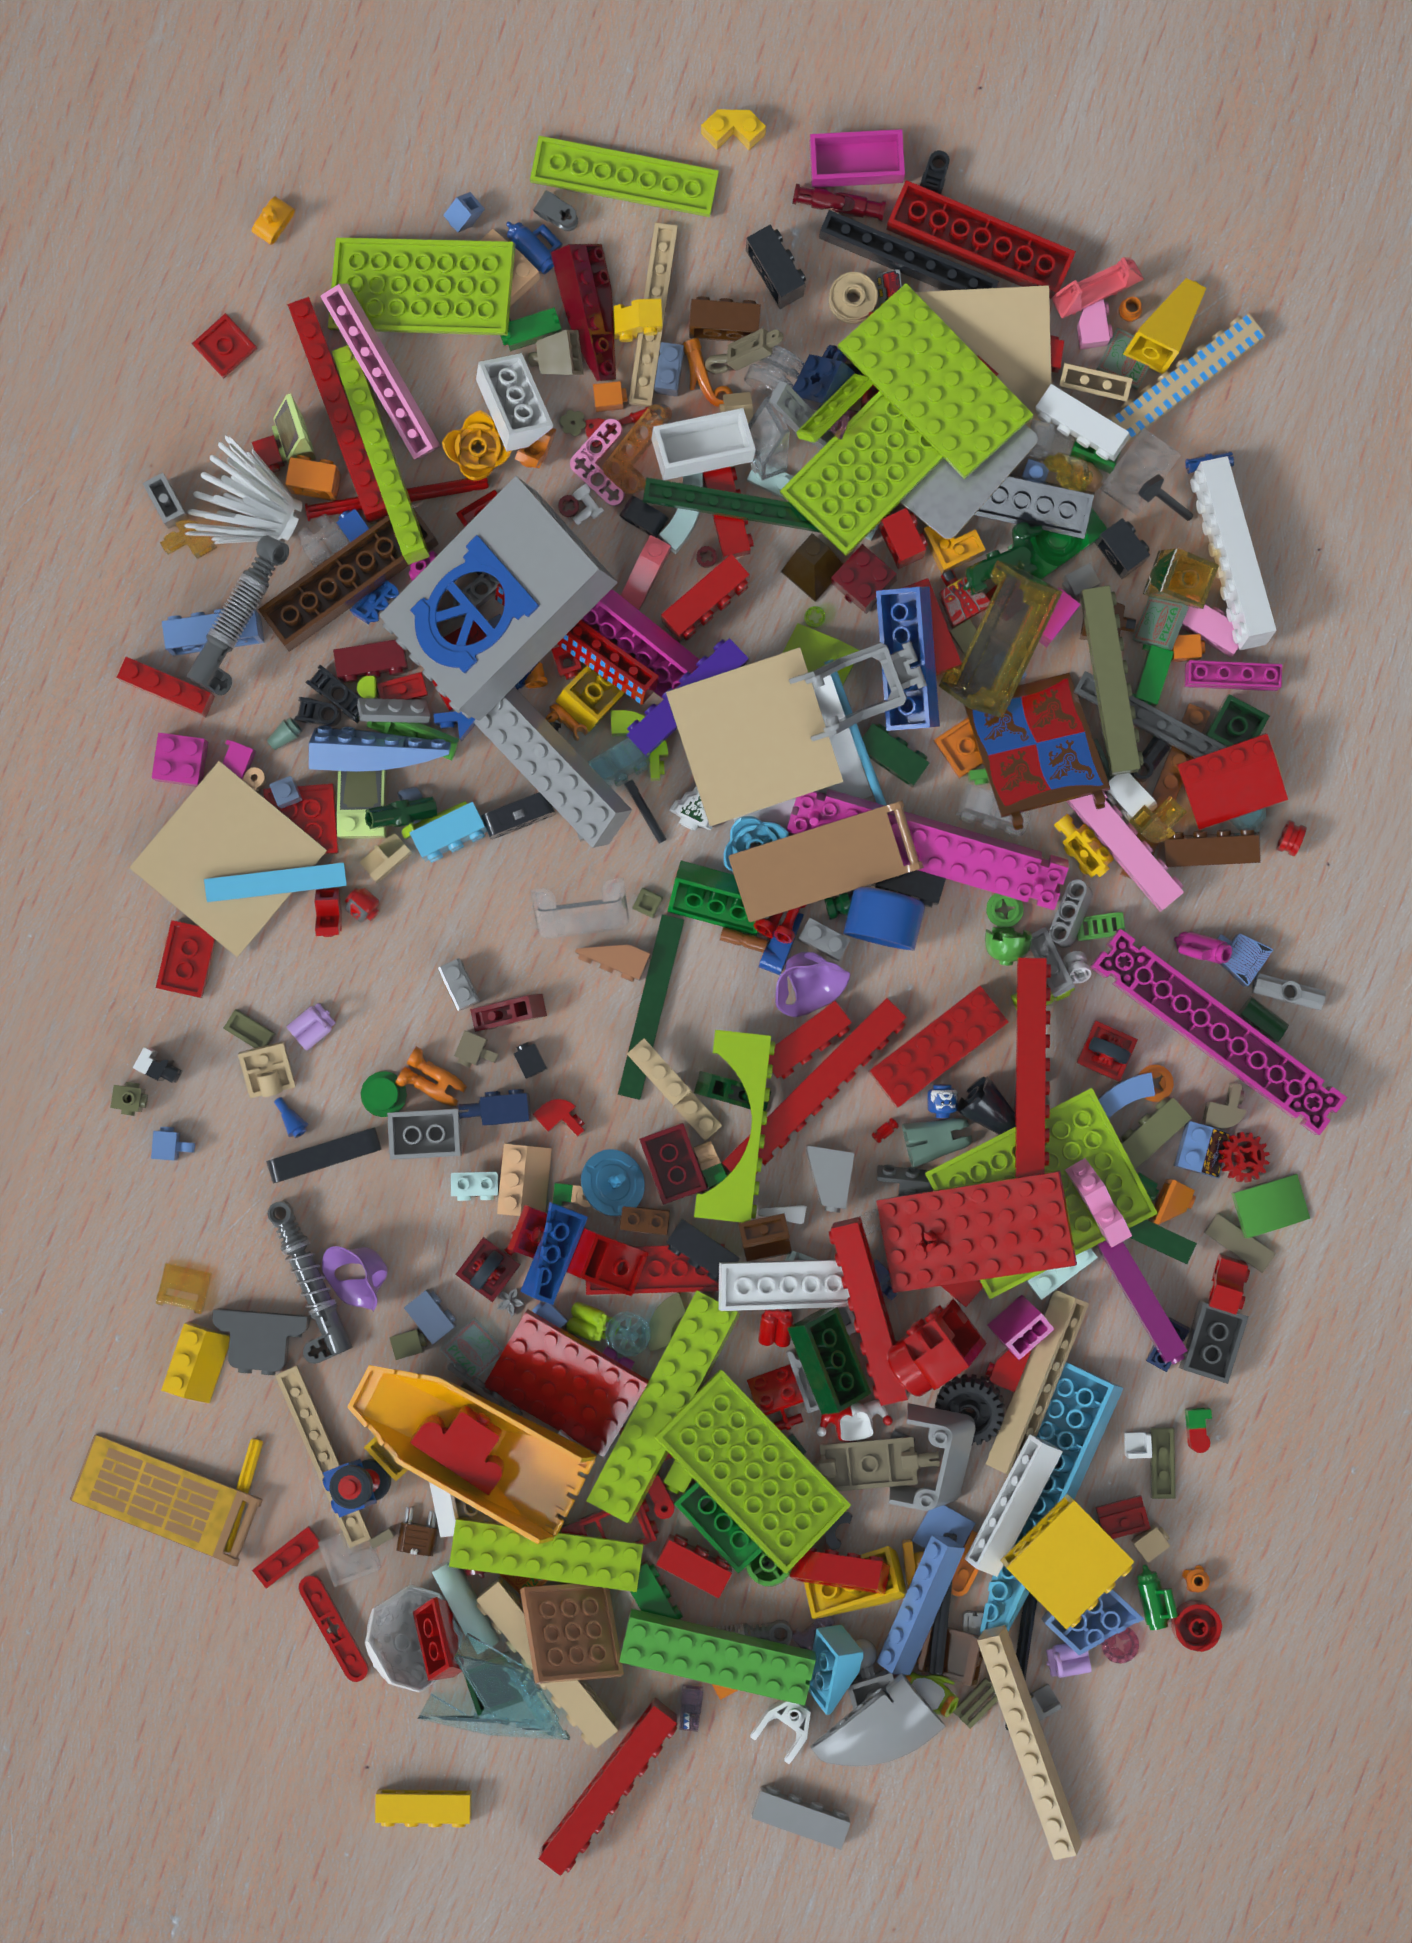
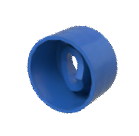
M858 887L853 891L843 934L878 945L915 951L925 906L922 901L904 894L873 887Z

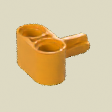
M274 196L266 207L262 209V213L252 227V233L268 244L273 245L291 221L295 209Z

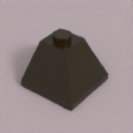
M811 533L781 570V573L816 602L832 584L831 577L839 570L843 563L826 544Z

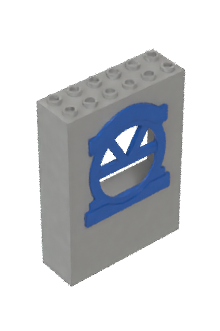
M515 476L379 616L385 622L383 624L384 628L389 633L395 634L398 637L396 642L404 650H409L411 653L409 655L410 659L418 666L421 665L424 668L422 673L430 681L434 680L437 686L435 688L442 696H447L451 700L449 705L457 713L462 712L468 719L473 717L480 721L618 582L541 495L530 485ZM472 572H485L493 575L500 582L504 590L505 606L502 617L495 629L454 583L459 577ZM446 590H449L461 604L437 612L439 601ZM466 614L457 643L455 645L449 643L440 634L437 623ZM473 621H475L486 633L487 637L475 644L466 646Z

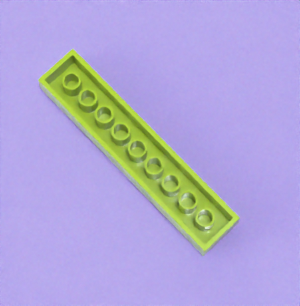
M696 1291L588 1496L587 1502L628 1524L632 1523L668 1454L666 1449L654 1437L703 1387L740 1316L739 1312L720 1311L718 1301Z

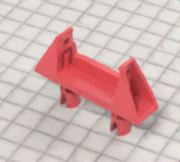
M1123 257L1114 266L1082 281L1077 282L1075 280L1057 292L1051 300L1063 319L1071 314L1076 315L1077 311L1081 313L1082 309L1111 295L1116 296L1119 291L1122 293L1124 289L1144 280L1135 261L1132 258Z

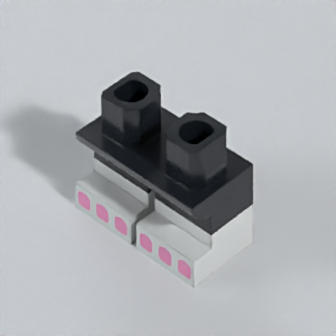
M144 1047L133 1068L157 1081H164L166 1079L171 1083H177L183 1070L172 1065L174 1060L159 1061L155 1058L158 1053L157 1051Z

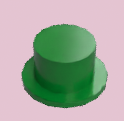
M387 1071L376 1072L363 1083L361 1101L365 1109L372 1115L388 1117L387 1113L399 1112L405 1105L407 1098L406 1086L399 1087L395 1084L398 1078L396 1074Z

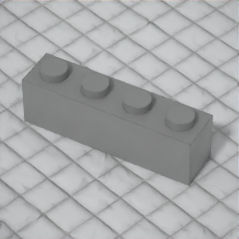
M773 1786L760 1787L751 1813L752 1819L831 1847L842 1849L850 1826V1818L846 1817L847 1813L834 1809L833 1812L826 1810L823 1804L811 1801V1804L802 1801V1797L789 1793V1796L781 1794L780 1790Z

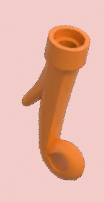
M699 338L682 343L681 345H684V353L687 355L689 363L690 390L695 389L697 381L704 396L711 404L719 407V404H724L723 400L717 398L719 393L733 394V391L728 386H719L713 391L705 368Z

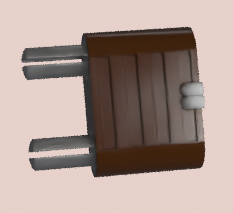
M406 1507L404 1522L400 1523L396 1551L414 1555L433 1556L438 1529L435 1527V1511L430 1510L427 1525L412 1523L414 1508Z

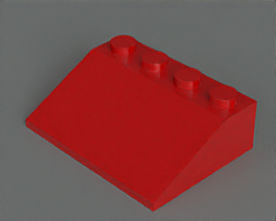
M1267 733L1176 764L1198 830L1288 800Z

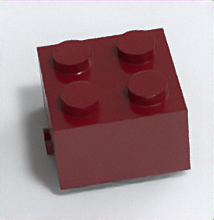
M861 544L831 577L832 585L845 595L846 601L850 604L853 602L867 614L877 603L876 591L889 590L897 581V573L866 546Z

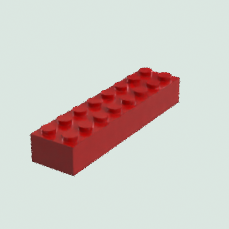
M908 180L903 185L886 228L888 231L1021 287L1049 286L1050 299L1059 292L1076 253L1074 250Z
M657 1698L652 1700L542 1845L538 1856L541 1862L559 1876L564 1871L570 1872L576 1863L577 1854L579 1852L583 1854L589 1847L592 1834H598L605 1825L604 1821L608 1813L612 1816L620 1805V1797L622 1795L627 1796L634 1787L633 1783L636 1776L641 1777L649 1767L647 1765L651 1757L656 1758L663 1749L664 1739L666 1737L670 1739L676 1732L678 1723L675 1712Z

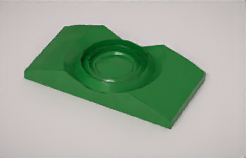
M1091 508L1085 539L1042 530L1039 535L1030 539L1034 549L1031 564L1036 565L1038 568L1030 575L1036 583L1092 545L1099 535L1107 529L1093 508Z

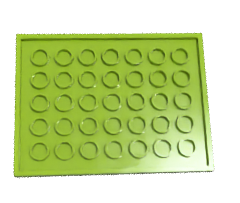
M1093 1088L1050 1109V1118L1045 1119V1128H1049L1050 1131L1049 1142H1045V1152H1049V1166H1045V1173L1060 1171L1075 1255L1106 1240L1065 1169L1086 1158L1106 1186L1113 1204L1123 1216L1128 1228L1158 1214ZM1016 1127L926 1172L925 1175L933 1191L1015 1178ZM1046 1270L983 1279L980 1282L989 1299H992Z

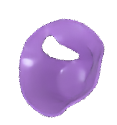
M814 952L798 953L788 959L785 971L778 978L776 984V1006L782 1013L791 1017H800L830 1004L842 994L850 980V972L842 969L835 963L827 962L822 956ZM787 977H789L795 991L796 1001L793 1004H786L789 995Z
M339 1246L328 1248L323 1255L322 1271L337 1296L348 1305L367 1308L374 1312L378 1302L377 1292L388 1274V1269L377 1252L368 1247L349 1250ZM350 1263L361 1264L365 1270L366 1278L338 1280L335 1277V1270L342 1265Z

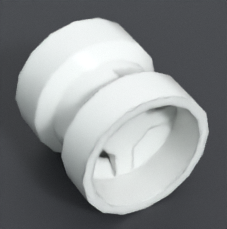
M1073 951L1064 957L1063 962L1074 983H1083L1091 977V970L1087 964L1084 952Z

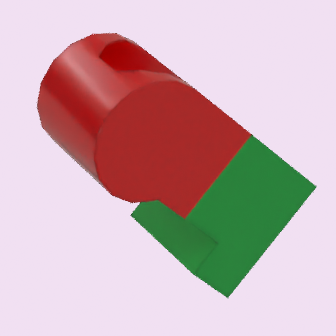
M1210 1408L1185 1409L1188 1446L1197 1453H1204L1211 1444L1210 1438L1206 1433V1419H1212V1410Z

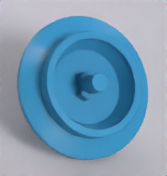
M607 1149L597 1152L588 1159L581 1174V1186L587 1201L593 1208L603 1214L621 1216L624 1206L636 1208L643 1198L645 1181L642 1170L630 1155L622 1151Z

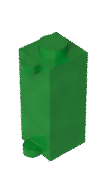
M554 307L510 321L508 336H500L503 345H508L511 352L535 344L540 339L561 332L562 329Z
M1143 644L1142 650L1147 651V655L1135 694L1132 693V696L1155 708L1158 705L1174 652L1154 645Z

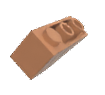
M631 945L577 948L575 950V953L579 954L578 959L591 964L592 960L601 964L599 968L610 973L613 970L622 973V978L634 982L635 979L640 981L650 958V953Z

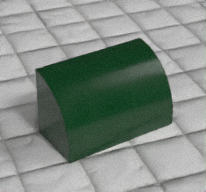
M1252 996L1249 997L1237 1013V1016L1274 1043L1281 1040L1289 1026L1287 1022Z

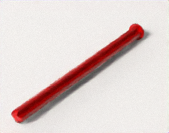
M487 477L477 481L465 478L406 489L412 502L487 489L489 484ZM358 497L312 505L305 503L308 522L312 518L342 514L347 510H363Z

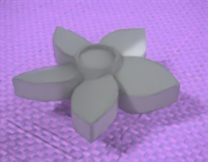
M517 1288L510 1291L509 1294L506 1292L499 1293L503 1301L498 1305L497 1309L504 1310L507 1308L508 1313L512 1317L514 1316L515 1307H521L525 1304L520 1299H516L518 1296Z

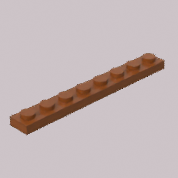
M1189 703L1181 722L1203 733L1211 712ZM1174 746L1170 748L1151 796L1158 806L1141 821L1137 831L1138 834L1136 835L1141 842L1146 841L1153 850L1151 853L1153 856L1182 785L1176 764L1193 758V756ZM1122 868L1120 875L1131 879Z

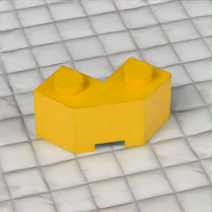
M717 109L701 124V134L716 150L732 135L750 150L766 135V126L751 110Z
M637 299L631 301V306L615 305L613 308L614 339H619L620 342H631L633 339H637L638 333L643 332L644 335L653 336L657 335V332H661V299Z

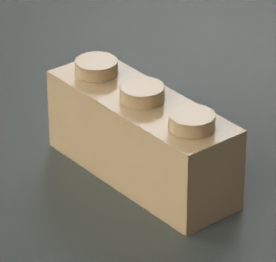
M1065 362L1059 386L1127 402L1133 378Z

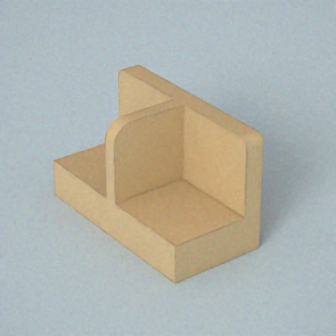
M393 833L379 846L376 845L375 849L360 861V864L373 880L379 883L413 853L397 834Z

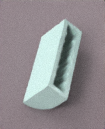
M449 1559L436 1566L432 1574L477 1657L496 1645L500 1639L491 1625L488 1616H484L477 1608V1596L463 1569L449 1567Z

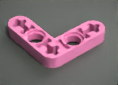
M615 419L604 421L570 460V467L573 472L611 506L622 504L625 500V492L597 463L623 433L622 425ZM609 424L611 426L616 424L617 427L615 429L617 433L615 435L612 433L608 435L607 439L610 442L607 444L598 435L602 433L605 436L609 431L607 426ZM593 441H601L603 445L601 452L593 453L591 451L590 445ZM577 459H586L584 464L591 470L587 478L584 477L587 474L584 469H576L578 465L576 463ZM596 473H601L604 477V482L600 486H594L591 481L592 476ZM609 481L612 483L608 486L614 492L620 491L618 493L619 500L613 499L610 501L611 495L606 490H604L603 494L600 492L606 488Z

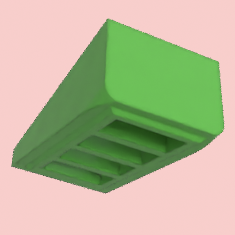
M1123 912L1084 917L1083 922L1088 924L1089 935L1084 934L1082 922L1077 934V940L1085 941L1112 937L1116 932L1113 931L1112 918H1116L1117 930L1122 929L1125 931ZM1105 919L1108 931L1106 933H1104L1102 924V920ZM1092 921H1097L1098 934H1094Z

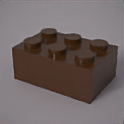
M704 296L691 299L689 338L735 342L759 330L761 304H756V301L743 300L742 303L733 302L729 298L713 301L709 297Z

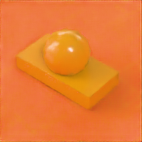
M905 1539L902 1541L906 1584L907 1588H909L924 1552L913 1553L912 1540Z

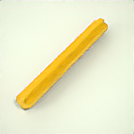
M252 1438L250 1440L236 1487L237 1490L249 1493L262 1449L263 1441L260 1439ZM244 1500L224 1550L226 1553H230L246 1504Z

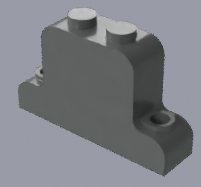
M219 1308L213 1310V1323L218 1328V1331L230 1332L228 1362L232 1367L238 1368V1373H252V1370H261L262 1375H275L276 1371L281 1370L287 1364L289 1337H302V1333L306 1332L309 1328L310 1316Z

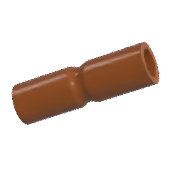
M723 927L720 941L743 946L764 953L768 941L764 938L744 934Z

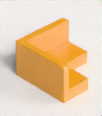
M930 526L925 527L922 532L941 574L982 556L986 550L976 529L956 539H945Z

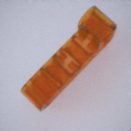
M665 404L651 405L603 464V472L606 477L626 494L639 493L644 490L645 478L633 466L652 444L653 427L669 423L672 412L669 406ZM658 410H661V411H662V412L660 413V416L662 417V419H656V417L658 416V414L656 413V411H658ZM643 426H645L649 432L648 437L646 439H644L640 434V430ZM628 444L634 447V454L632 456H629L626 452ZM614 462H617L620 466L618 474L612 471V464ZM631 477L635 478L637 481V486L635 489H632L629 486V480Z

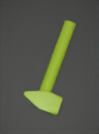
M463 801L437 813L436 817L409 824L402 829L404 839L411 837L409 832L466 805L467 802Z

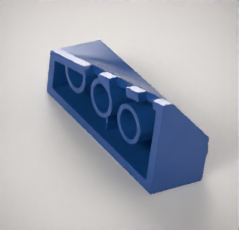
M549 1202L545 1230L520 1292L551 1305L554 1304L587 1222V1216Z

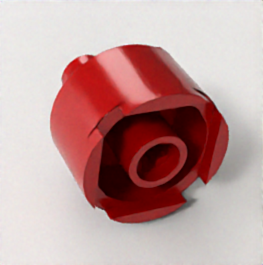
M1200 1600L1186 1601L1176 1608L1178 1617L1171 1618V1628L1175 1638L1184 1647L1193 1651L1204 1652L1210 1650L1218 1643L1222 1631V1621L1214 1609ZM1196 1621H1197L1198 1623H1200V1624H1199V1628H1200V1629H1198V1630H1195V1629L1193 1628V1627H1194V1624H1193V1623L1196 1622Z

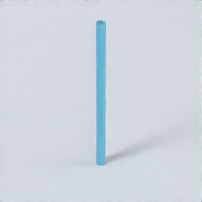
M833 659L824 662V664L832 662ZM836 671L831 674L844 715L847 716L853 712L839 674ZM856 723L849 727L856 750L876 803L886 806L885 798Z

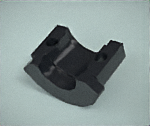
M845 1511L825 1532L826 1542L831 1550H839L842 1544L841 1540L836 1537L835 1532L840 1524H850L853 1516L849 1511Z

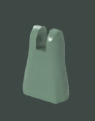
M954 1118L902 1124V1131L912 1167L915 1168L972 1144V1135L954 1139L952 1134L953 1130L969 1127L968 1120Z

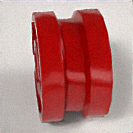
M1288 820V824H1285L1281 832L1282 835L1278 840L1276 850L1280 852L1287 851L1288 855L1294 857L1300 849L1307 827L1303 825L1297 826L1295 822Z

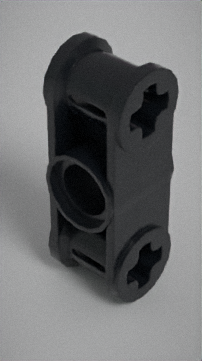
M319 665V670L311 680H307L305 683L331 701L345 715L358 724L360 716L357 703L358 699L362 697L341 683L322 665ZM336 689H343L344 696L339 700L334 699V691Z

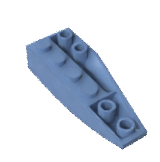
M323 725L314 729L309 741V769L359 772L402 768L449 755L451 742H445L443 739L430 740L355 730L353 727L332 729L331 726Z

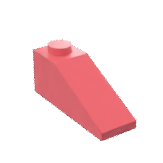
M652 535L648 538L620 595L636 609L640 610L671 552V545Z

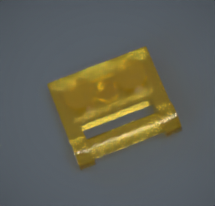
M165 1263L159 1292L156 1297V1304L161 1306L168 1304L194 1310V1313L202 1315L212 1273ZM170 1288L197 1294L198 1299L197 1301L170 1296L167 1295V1291Z

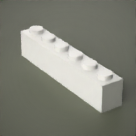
M1031 1434L1029 1435L965 1557L966 1561L978 1570L996 1577L999 1575L1004 1566L1000 1560L1014 1547L1063 1451L1048 1441Z

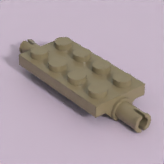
M913 1436L820 1445L821 1460L817 1463H811L837 1491L918 1484L917 1470L919 1468L940 1466L939 1459L929 1460L939 1458L938 1451L917 1453L914 1447Z

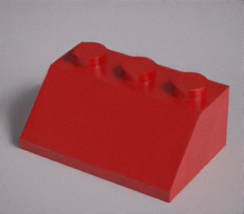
M438 1597L432 1598L413 1611L428 1681L453 1678L464 1671L463 1658L458 1648V1636L453 1627L452 1611L449 1609L447 1601Z

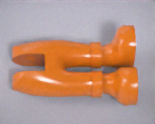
M416 1046L406 1064L422 1071L423 1074L430 1076L438 1083H433L422 1075L419 1076L405 1066L395 1084L399 1087L413 1084L414 1088L420 1089L434 1100L456 1107L459 1100L445 1093L448 1085L453 1086L452 1088L464 1093L467 1086L451 1072L434 1065L429 1060L426 1062L423 1058V1050Z

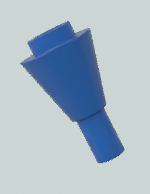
M282 1097L274 1101L281 1112L288 1137L294 1136L298 1138L307 1131L308 1123L291 1108L289 1109Z

